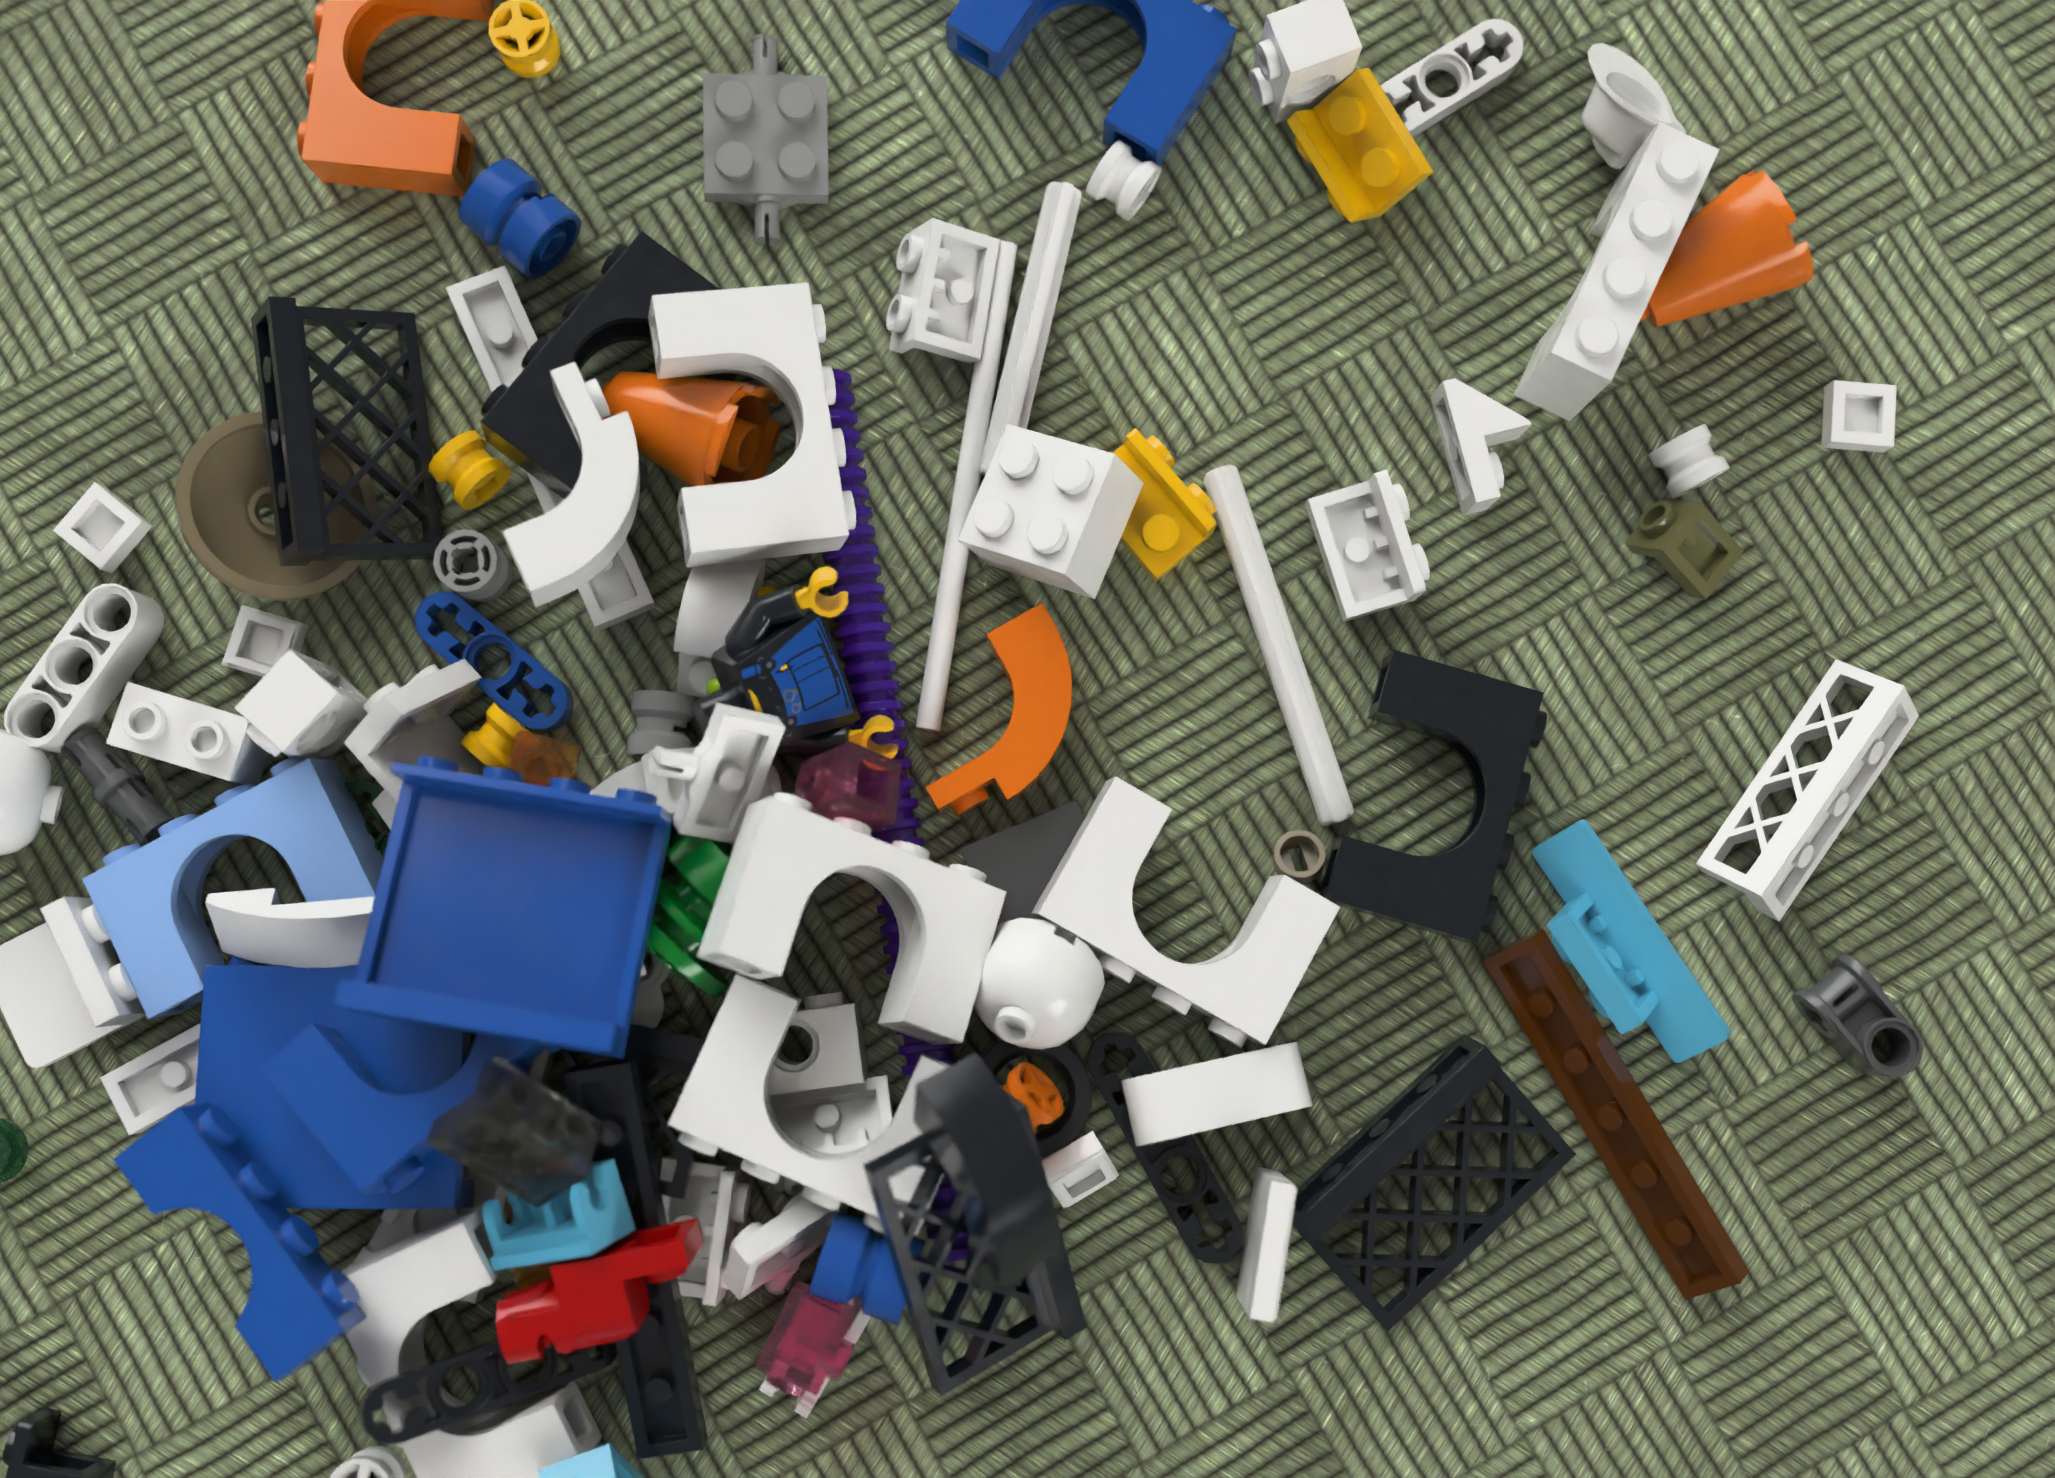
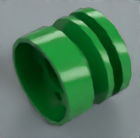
M684 835L666 853L673 867L683 879L674 887L661 878L656 899L659 904L654 909L646 948L676 976L695 984L715 998L723 993L729 986V983L714 963L698 958L697 954L732 850L721 841Z

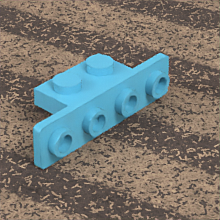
M1581 819L1539 843L1532 850V855L1565 902L1561 910L1547 923V927L1552 933L1553 945L1565 962L1574 965L1589 987V996L1596 1010L1603 1017L1610 1019L1621 1035L1642 1025L1646 1021L1670 1058L1676 1063H1681L1726 1041L1731 1033L1730 1028L1588 821Z

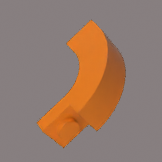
M1043 603L1038 604L986 634L987 643L1012 688L1014 697L1012 717L1006 731L992 748L925 787L940 814L952 808L955 815L960 816L990 798L985 788L993 783H996L1005 801L1009 804L1026 792L1043 775L1062 743L1071 708V669L1062 637Z

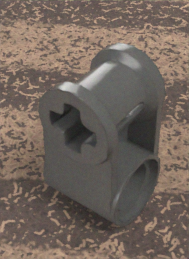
M1842 953L1833 960L1834 969L1809 990L1800 988L1792 995V1001L1802 1016L1817 1031L1824 1035L1846 1061L1847 1065L1856 1072L1869 1076H1904L1914 1071L1921 1062L1924 1050L1922 1038L1917 1029L1909 1023L1884 994L1874 976L1860 962L1848 954ZM1880 1030L1887 1035L1891 1046L1889 1057L1883 1063L1876 1060L1871 1046L1873 1037Z

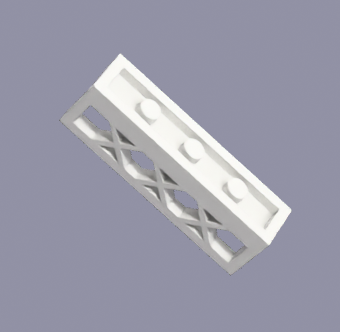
M1836 659L1697 861L1696 865L1701 872L1744 892L1758 912L1780 922L1919 717L1905 686ZM1845 683L1870 693L1860 709L1833 716L1830 704ZM1824 715L1825 720L1819 721L1821 717ZM1845 730L1841 737H1839L1838 732ZM1829 735L1833 748L1826 759L1822 762L1799 768L1796 754L1803 743ZM1789 767V772L1784 773L1786 768ZM1809 782V784L1804 789L1803 783ZM1794 786L1797 801L1789 813L1764 820L1761 805L1769 793ZM1753 818L1754 823L1749 824V822ZM1774 833V835L1769 841L1768 835ZM1758 838L1761 854L1747 874L1722 863L1735 844Z

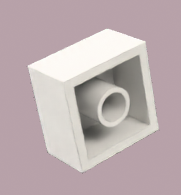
M1007 424L957 540L991 566L1095 599L1144 482L1116 454Z

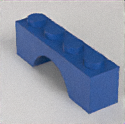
M209 1102L179 1107L113 1160L153 1215L180 1208L203 1210L224 1220L239 1235L250 1259L252 1281L247 1304L235 1328L273 1380L278 1382L303 1369L366 1318V1315L358 1306L360 1301L359 1293L351 1280L342 1272L332 1270L318 1252L319 1240L312 1227L301 1217L292 1216L288 1209H286L276 1195L279 1192V1185L272 1173L261 1163L251 1161L237 1142L239 1131L233 1120L221 1109L212 1107Z

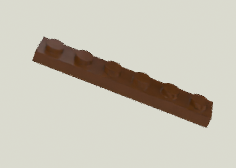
M1540 929L1493 951L1482 960L1685 1300L1740 1284L1748 1274L1749 1269L1544 929Z

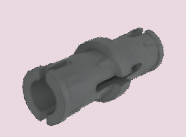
M89 727L77 732L65 742L64 745L66 747L61 749V753L89 782L88 784L94 790L92 794L94 800L101 808L111 809L128 828L141 847L161 837L158 829L175 818L149 792L150 790L144 784L146 780L144 774L137 766L127 765L112 747L106 744L107 740L97 728Z

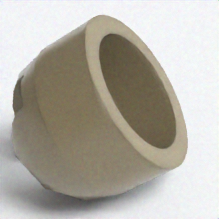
M1289 831L1282 835L1275 844L1273 855L1274 868L1278 875H1286L1298 883L1306 885L1318 878L1323 871L1326 856L1325 847L1322 841L1309 831ZM1299 848L1305 871H1295L1289 850Z

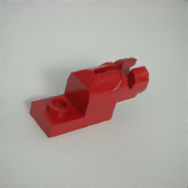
M698 1218L636 1230L590 1256L555 1261L550 1267L551 1278L518 1291L504 1293L505 1300L497 1302L496 1328L501 1352L506 1362L511 1364L541 1359L544 1357L545 1349L551 1348L553 1343H555L558 1353L569 1354L573 1350L620 1341L630 1337L638 1331L650 1312L644 1276H646L649 1283L665 1282L681 1276L687 1271V1267H690L703 1246L704 1242Z

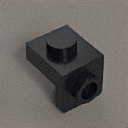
M51 1408L43 1409L22 1419L10 1433L3 1452V1462L5 1465H8L5 1478H113L117 1461L54 1449L61 1411Z

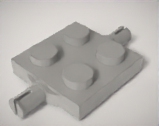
M763 34L752 37L753 71L742 74L703 73L705 202H736L754 209V242L765 246V223L769 222V245L774 246L781 242L779 209H784L797 203L829 204L827 76L788 75L778 71V38L767 34V58H763Z

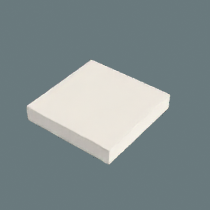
M1256 1167L1236 1297L1250 1319L1274 1323V1319H1277L1297 1188L1278 1170Z

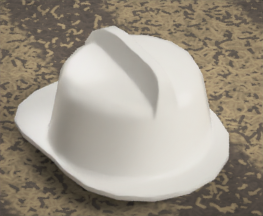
M1596 43L1587 51L1588 59L1597 81L1582 113L1581 121L1586 130L1592 135L1596 151L1611 168L1621 169L1625 167L1659 122L1686 133L1682 124L1676 119L1660 85L1643 66L1629 55L1610 45Z

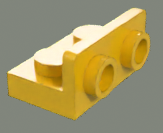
M1370 68L1356 69L1313 109L1295 111L1287 119L1289 127L1296 136L1295 144L1299 153L1306 161L1314 165L1327 187V196L1332 206L1351 223L1382 216L1434 173Z
M1134 428L1125 436L1123 445L1113 452L1144 482L1120 542L1156 583L1212 536L1217 526L1216 520L1212 517L1216 513V508L1207 494L1198 485L1191 483L1187 487L1171 468L1175 465V460L1159 439L1153 435L1145 439Z

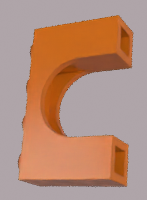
M324 0V2H319L314 16L315 32L319 39L316 60L309 63L306 71V89L310 98L307 121L300 123L297 132V147L301 160L324 183L464 197L470 186L476 138L460 114L395 108L380 104L366 96L363 84V67L371 45L391 25L415 16H437L489 22L493 14L495 0Z

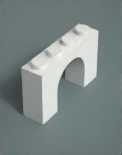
M1661 122L1658 123L1615 179L1590 234L1601 238V241L1566 307L1555 323L1539 340L1514 393L1515 396L1571 421L1612 381L1719 149Z
M809 282L652 295L648 320L657 379L720 373L749 376L770 387L782 399L790 412L795 428L794 453L787 463L774 473L750 481L681 488L677 501V511L686 568L840 550L849 536L848 530L855 529L856 509L852 492L842 491L838 467H845L846 464L845 441L841 428L832 429L828 405H834L836 402L835 378L832 367L822 366L818 343H825L826 340L825 316L821 304H812Z
M1116 776L1107 780L1031 915L1040 920L1058 925L1054 935L1064 938L1072 945L1076 937L1084 941L1092 950L1101 954L1098 960L1102 965V969L1129 984L1133 976L1137 975L1156 986L1151 997L1168 1008L1186 1016L1190 1007H1193L1212 1018L1207 1029L1229 1043L1242 1048L1246 1039L1252 1042L1266 1045L1338 913L1340 906L1286 875L1269 876L1242 928L1226 949L1208 960L1191 964L1180 963L1164 956L1152 947L1141 933L1134 916L1132 892L1137 872L1172 809Z
M777 792L774 793L773 797L769 796L749 804L697 957L757 980L782 976L802 911L812 891L832 873L851 874L866 880L882 893L894 912L899 929V953L877 1024L933 1045L963 1043L982 978L986 955L991 947L1006 891L985 883L986 874L972 867L951 864L947 868L928 860L930 852L921 846L904 841H893L891 845L871 837L872 828L862 822L845 817H835L832 821L811 812L813 805L801 797Z
M736 973L667 1125L681 1130L678 1141L691 1149L709 1156H715L718 1148H721L744 1158L740 1169L752 1176L776 1184L780 1175L805 1185L801 1195L822 1207L838 1211L843 1202L866 1212L863 1223L884 1234L863 1165L922 1134L913 1121L916 1084L951 1065L921 1053L891 1122L875 1140L866 1146L854 1151L836 1154L808 1149L793 1140L783 1130L773 1113L769 1098L771 1068L802 999L755 978ZM913 1165L890 1177L888 1180L894 1198L910 1202L925 1168ZM942 1175V1177H941V1179H940V1181H939V1183H938V1185H937V1187H936V1189H935V1192H934V1194H933V1196H932V1198H931V1200H930V1202H929L927 1208L930 1207V1205H931V1203H932V1201H933V1198H934V1196H935V1194H936V1191H937V1189H938V1187H939V1185H940V1182H941V1180H942V1178H943V1175ZM898 1212L900 1219H902L903 1213ZM921 1219V1221H920V1223H919V1225H918V1228H917V1230H916V1232H915L916 1235H918L919 1230H920V1228H921V1226H922V1223H923V1221H924V1220H922V1219Z
M484 1203L360 1259L341 1271L356 1287L360 1297L358 1306L366 1315V1318L346 1333V1336L357 1356V1367L360 1377L368 1387L382 1379L426 1365L424 1330L431 1311L493 1284L506 1270L493 1271L489 1259L494 1254L483 1221ZM427 1377L415 1382V1385L422 1394L408 1400H398L392 1391L382 1395L384 1400L382 1408L387 1416V1424L391 1430L401 1427L400 1415L419 1406L426 1408L425 1420L436 1416L437 1413L427 1398ZM575 1380L540 1392L516 1404L490 1410L411 1440L397 1443L396 1445L403 1448L416 1474V1478H539L538 1470L593 1450L601 1439L602 1434ZM441 1386V1395L449 1406L461 1407L466 1405V1403L450 1395Z

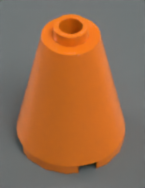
M1752 170L1747 174L1741 175L1685 223L1639 322L1647 319L1656 328L1799 288L1801 285L1813 280L1814 267L1807 241L1804 240L1795 245L1789 226L1796 222L1797 218L1780 189L1763 171L1755 173Z
M621 371L613 379L607 380L601 387L610 411V416L602 420L627 411L634 428L638 452L687 486L694 487L742 482L765 477L774 456L780 430V421L770 418L769 402L778 405L779 403L777 395L769 387L753 382L688 376L657 379L656 373Z

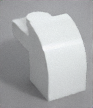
M766 559L695 566L692 568L683 593L675 632L674 652H679L677 693L702 698L707 696V683L712 678L717 677L711 663V657L715 651L725 645V636L747 603L757 598L759 587L764 584Z

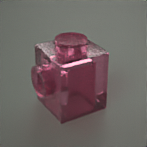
M850 741L802 761L795 782V792L798 797L809 801L813 805L812 813L832 821L835 817L854 819L872 828V832L896 823L901 763Z
M799 1280L788 1294L756 1367L768 1372L767 1382L785 1393L803 1396L806 1390L817 1396L826 1377L836 1382L840 1380L855 1346L854 1343L844 1339L857 1308L848 1303L845 1305L838 1303L836 1305L809 1296L810 1286Z

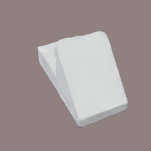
M1456 378L1442 381L1430 399L1462 515L1464 516L1487 510L1501 497L1499 489H1502L1504 486L1502 465L1498 455L1495 452L1489 453L1487 446L1518 439L1531 426V422Z

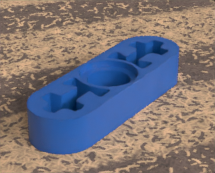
M437 592L429 595L420 603L415 614V627L421 639L450 664L466 659L482 677L476 683V686L518 722L538 732H552L560 729L569 721L574 710V698L569 687L470 602L451 592ZM443 609L452 614L459 609L460 611L455 616L456 622L475 637L466 645L459 638L446 631L439 633L437 636L436 633L441 627L439 621L435 619L438 612ZM481 626H483L485 632L478 635ZM493 645L505 646L511 655L509 671L503 677L496 680L484 678L478 665L482 652ZM464 650L462 658H460L458 652ZM530 666L533 672L524 677L527 667ZM522 679L540 692L547 693L552 688L555 690L550 701L556 708L550 716L538 712L533 717L530 715L535 706L533 701L514 688ZM514 688L511 692L510 698L508 699L505 696V692Z

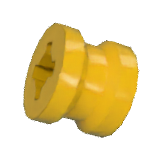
M508 0L493 11L489 21V36L507 68L521 77L537 78L547 74L556 66L561 55V42L546 11L537 2L531 0ZM533 36L536 39L531 47H529L528 41Z
M476 430L461 433L447 442L432 458L428 469L438 482L448 483L453 488V499L464 510H472L491 499L506 484L511 475V469L501 458L491 457L486 451L487 442Z
M495 702L486 710V722L480 729L468 731L460 741L470 753L487 767L503 768L518 773V763L527 753L537 752L544 744V741L535 732L522 725Z

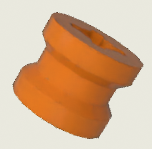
M1027 1062L1017 1064L1008 1073L1007 1083L1003 1086L1000 1085L1002 1089L1027 1106L1035 1135L1038 1125L1054 1122L1064 1111L1063 1100L1057 1087L1042 1070Z

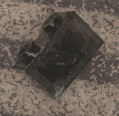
M495 1056L484 1064L475 1093L433 1121L426 1143L538 1208L571 1188L572 1184H577L588 1177L601 1129V1122L584 1109L500 1057Z

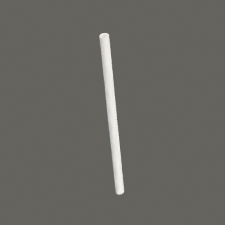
M1000 241L981 359L975 361L915 727L916 729L931 732H940L969 555V549L957 539L980 487V464L989 430L1018 246L1008 241Z

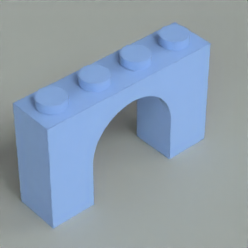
M298 756L283 760L270 769L272 778L255 787L252 784H244L223 792L214 799L216 808L199 817L196 814H188L165 823L158 829L161 837L143 847L136 843L109 853L102 859L105 867L82 879L148 1019L178 1015L202 1003L205 965H225L205 922L202 908V892L206 876L212 864L224 850L234 843L248 837H255L275 848L291 868L307 902L375 897L384 859L380 851H377L374 846L375 840L372 834L367 832L364 825L366 822L352 793L347 791L344 784L346 781L336 761L315 758L305 759Z

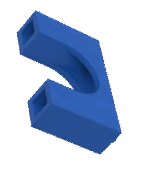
M960 0L946 21L948 49L1000 80L1033 28L1051 12L1069 5L1091 4L1109 9L1122 17L1136 33L1142 47L1143 59L1104 119L1102 143L1110 148L1117 140H1122L1131 146L1132 155L1141 162L1153 161L1159 166L1230 58L1237 28L1230 25L1229 20L1221 11L1207 4L1197 5L1190 0Z
M311 1023L258 1070L362 1194H384L388 1190L393 1195L407 1187L423 1172L425 1166L421 1163V1160L436 1146L442 1143L444 1147H448L467 1134L478 1120L473 1113L492 1096L500 1100L516 1090L530 1074L526 1066L545 1049L549 1053H554L561 1048L476 1034L468 1058L449 1080L437 1088L424 1093L400 1095L387 1088L375 1077L335 1028Z

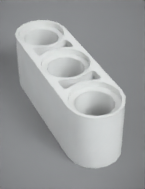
M102 584L93 588L81 601L9 702L4 713V726L7 734L23 738L29 747L61 753V749L66 747L64 745L65 742L74 734L89 727H96L159 638L164 628V614L160 605L153 598L118 584ZM129 603L131 608L130 619L122 629L117 630L115 617L118 610ZM91 656L93 670L90 676L80 683L78 677L80 664L85 658ZM52 708L55 714V723L52 730L44 736L41 730V721L44 714Z
M1297 1042L1121 1081L1136 1146L1313 1106Z

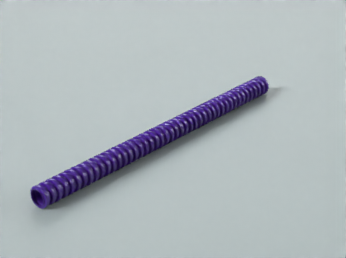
M832 369L836 386V402L834 405H828L832 429L841 428L846 448L845 467H838L842 491L852 492L856 509L855 529L848 530L849 536L841 549L827 551L822 554L824 564L830 565L831 568L837 571V581L833 584L834 589L828 592V595L834 596L842 591L848 592V604L845 610L839 615L832 617V621L838 622L840 628L834 631L835 640L842 642L843 648L837 650L839 659L845 661L846 667L843 670L861 717L860 720L854 722L855 730L863 729L865 723L871 717L886 715L894 721V730L875 732L870 735V738L878 745L898 744L897 754L886 762H874L868 759L863 754L862 749H857L855 755H853V757L860 758L861 765L855 768L856 776L863 777L864 785L858 788L859 796L866 797L867 805L861 808L862 815L869 816L870 825L868 826L872 828L871 836L891 845L893 841H904L924 847V839L917 838L916 829L921 827V819L914 818L913 809L918 808V800L910 796V790L915 788V781L907 777L906 771L912 768L911 759L904 758V751L909 749V742L907 739H901V731L906 729L905 720L898 719L897 713L903 710V704L901 700H895L894 694L900 690L899 681L892 680L891 675L897 671L896 662L889 660L888 655L894 652L893 642L886 641L885 636L891 632L890 623L884 622L882 617L888 613L887 604L880 602L879 598L885 594L884 584L877 583L876 579L882 575L881 565L874 563V558L879 555L878 546L871 544V539L876 536L875 527L868 525V520L873 517L871 507L865 505V501L870 498L869 488L862 486V482L867 479L866 469L859 467V463L864 460L863 450L856 448V445L861 441L860 431L853 429V426L858 423L857 412L850 410V407L855 404L854 393L847 391V388L852 385L851 374ZM874 887V894L881 895L882 905L877 906V914L884 915L885 925L880 926V933L888 937L889 944L883 946V953L885 955L890 954L892 965L886 966L887 974L891 975L893 974L899 953V929L890 904L882 893ZM896 1031V1035H903L904 1045L898 1046L899 1055H906L907 1065H903L901 1070L902 1075H909V1080L921 1053L951 1066L958 1063V1058L951 1057L950 1048L956 1046V1043L933 1045ZM943 1175L929 1209L945 1214L948 1213L957 1194L949 1176ZM932 1223V1226L926 1229L927 1238L935 1240L941 1225ZM959 1231L945 1262L967 1259L969 1234Z

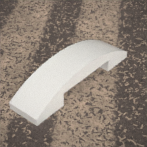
M276 888L209 893L205 903L222 952L238 958L270 965H285L299 968H332L358 965L374 897L280 904Z

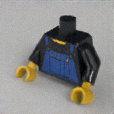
M820 567L811 575L809 587L802 588L795 584L752 599L747 603L725 636V645L715 651L711 657V663L721 689L693 702L695 717L704 732H706L716 703H722L778 716L786 728L775 755L823 759L853 756L857 749H862L863 754L868 759L874 762H886L897 754L898 744L878 745L870 738V735L875 732L894 730L895 723L888 716L876 715L871 717L865 723L863 729L855 730L852 723L860 720L861 717L825 617L837 616L845 610L848 604V592L842 591L834 596H824L818 591L820 588L830 586L837 581L836 570L830 567Z

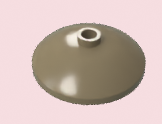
M262 411L235 416L216 425L195 443L185 458L175 488V512L180 532L197 561L211 575L232 589L266 600L291 601L310 598L322 594L343 582L363 561H312L307 566H280L275 526L265 524L259 516L260 509H273ZM316 429L319 443L325 436ZM332 442L319 454L321 470L341 487L361 468ZM366 473L349 494L378 518L374 486L370 476ZM324 491L326 506L332 497ZM340 504L327 516L330 543H356L368 530ZM374 536L367 543H372Z

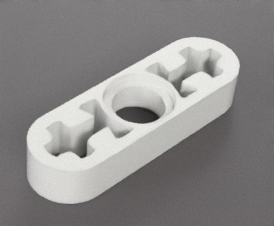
M1489 19L1483 21L1380 86L1395 110L1404 105L1410 93L1412 94L1415 103L1406 108L1401 120L1411 136L1415 137L1505 81L1512 74L1522 56V36L1514 25L1505 20ZM1485 43L1490 48L1500 45L1505 50L1500 62L1495 56H1490L1478 63L1473 73L1471 72L1469 64L1477 59ZM1435 70L1447 71L1456 79L1458 91L1450 97H1437L1427 89L1425 76Z

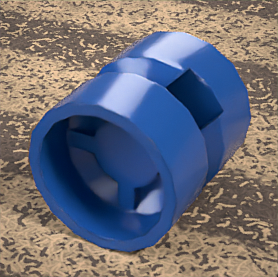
M502 159L485 169L473 181L465 193L459 208V219L488 245H499L501 256L528 279H537L555 268L568 254L576 242L581 229V219L553 193L541 197L542 186L539 181L513 159Z
M838 1210L824 1243L810 1286L809 1296L836 1305L838 1303L845 1305L852 1298L858 1297L860 1298L863 1314L898 1326L905 1306V1299L885 1235L881 1239L874 1237L873 1228L864 1224V1219ZM913 1236L909 1245L911 1254L921 1256L926 1240Z

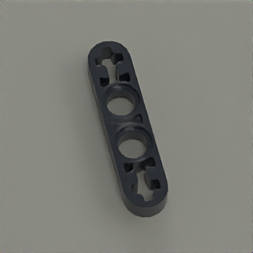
M1110 1031L1101 1034L1092 1042L1088 1050L1087 1065L1090 1074L1191 1253L1205 1263L1218 1264L1229 1260L1237 1253L1242 1243L1243 1230L1238 1216L1193 1136L1190 1134L1136 1146L1125 1098L1120 1104H1117L1112 1096L1113 1092L1123 1090L1121 1081L1113 1071L1102 1074L1098 1067V1064L1106 1059L1103 1048L1110 1043H1114L1119 1050L1131 1048L1134 1057L1129 1059L1126 1064L1133 1078L1143 1076L1144 1074L1156 1073L1148 1056L1137 1040L1124 1032ZM1176 1156H1186L1192 1159L1198 1168V1179L1195 1185L1183 1193L1167 1189L1161 1178L1165 1163ZM1208 1189H1212L1215 1195V1199L1203 1201L1210 1216L1215 1222H1222L1227 1219L1229 1227L1222 1232L1225 1243L1215 1249L1209 1241H1203L1200 1244L1196 1242L1195 1237L1202 1232V1226L1192 1208L1184 1217H1180L1177 1212V1207L1195 1203Z
M497 1339L382 1379L373 1384L361 1398L358 1407L359 1423L363 1431L377 1442L389 1445L402 1443L598 1372L611 1365L618 1356L616 1343L610 1342L596 1345L595 1351L597 1356L592 1359L584 1351H573L572 1353L562 1355L561 1358L567 1368L561 1372H558V1353L552 1344L551 1348L545 1349L543 1367L540 1374L529 1383L520 1384L511 1378L507 1362L502 1355L499 1340ZM456 1367H469L478 1379V1390L475 1397L464 1406H449L441 1395L443 1378ZM427 1377V1398L437 1413L435 1417L425 1420L426 1408L419 1406L400 1415L401 1427L396 1430H391L390 1426L384 1421L374 1422L373 1412L383 1407L384 1400L382 1395L392 1391L398 1400H408L422 1394L415 1385V1382Z

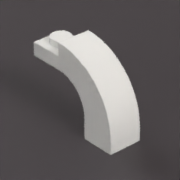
M575 361L551 370L550 375L554 394L583 456L578 481L568 497L556 508L503 531L508 549L535 608L578 589L605 568L623 545L632 527L639 501L640 471L638 449L629 414L625 411L602 420L610 416L602 390L595 378L584 382Z

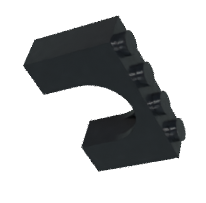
M643 231L638 234L629 246L621 243L610 253L601 269L603 277L589 293L581 290L570 300L562 314L561 319L564 323L550 339L543 336L530 347L521 364L524 370L509 387L505 384L498 386L487 398L481 409L483 418L480 420L486 442L564 500L578 481L583 456L554 394L550 371L574 361L580 371L594 354L615 343L624 341H646L652 343L648 320L652 295L720 290ZM720 373L704 376L710 379L733 381L738 374ZM639 460L641 494L648 486L647 465Z
M1397 650L1387 655L1382 661L1367 719L1423 734L1449 746L1461 758L1470 774L1474 790L1472 814L1461 836L1451 846L1432 856L1406 854L1344 835L1335 838L1330 850L1319 895L1344 908L1458 941L1478 942L1480 931L1487 933L1495 918L1498 898L1490 893L1496 871H1504L1512 854L1514 835L1507 833L1513 808L1520 810L1528 794L1531 775L1528 772H1524L1523 769L1529 747L1534 749L1538 747L1545 730L1547 713L1539 710L1544 692Z

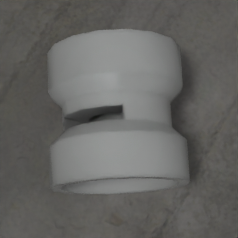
M462 529L450 533L440 541L434 552L433 566L436 576L444 586L471 602L486 603L496 600L506 592L512 581L513 568L509 556L500 546L475 530ZM462 563H463V572H464V573H462V570H461V564H462Z
M634 691L632 693L631 712L636 717L637 730L628 736L626 756L642 760L641 757L656 746H661L665 749L692 748V742L685 735V731L688 728V723L695 718L693 702L697 701V699L690 695L669 691Z

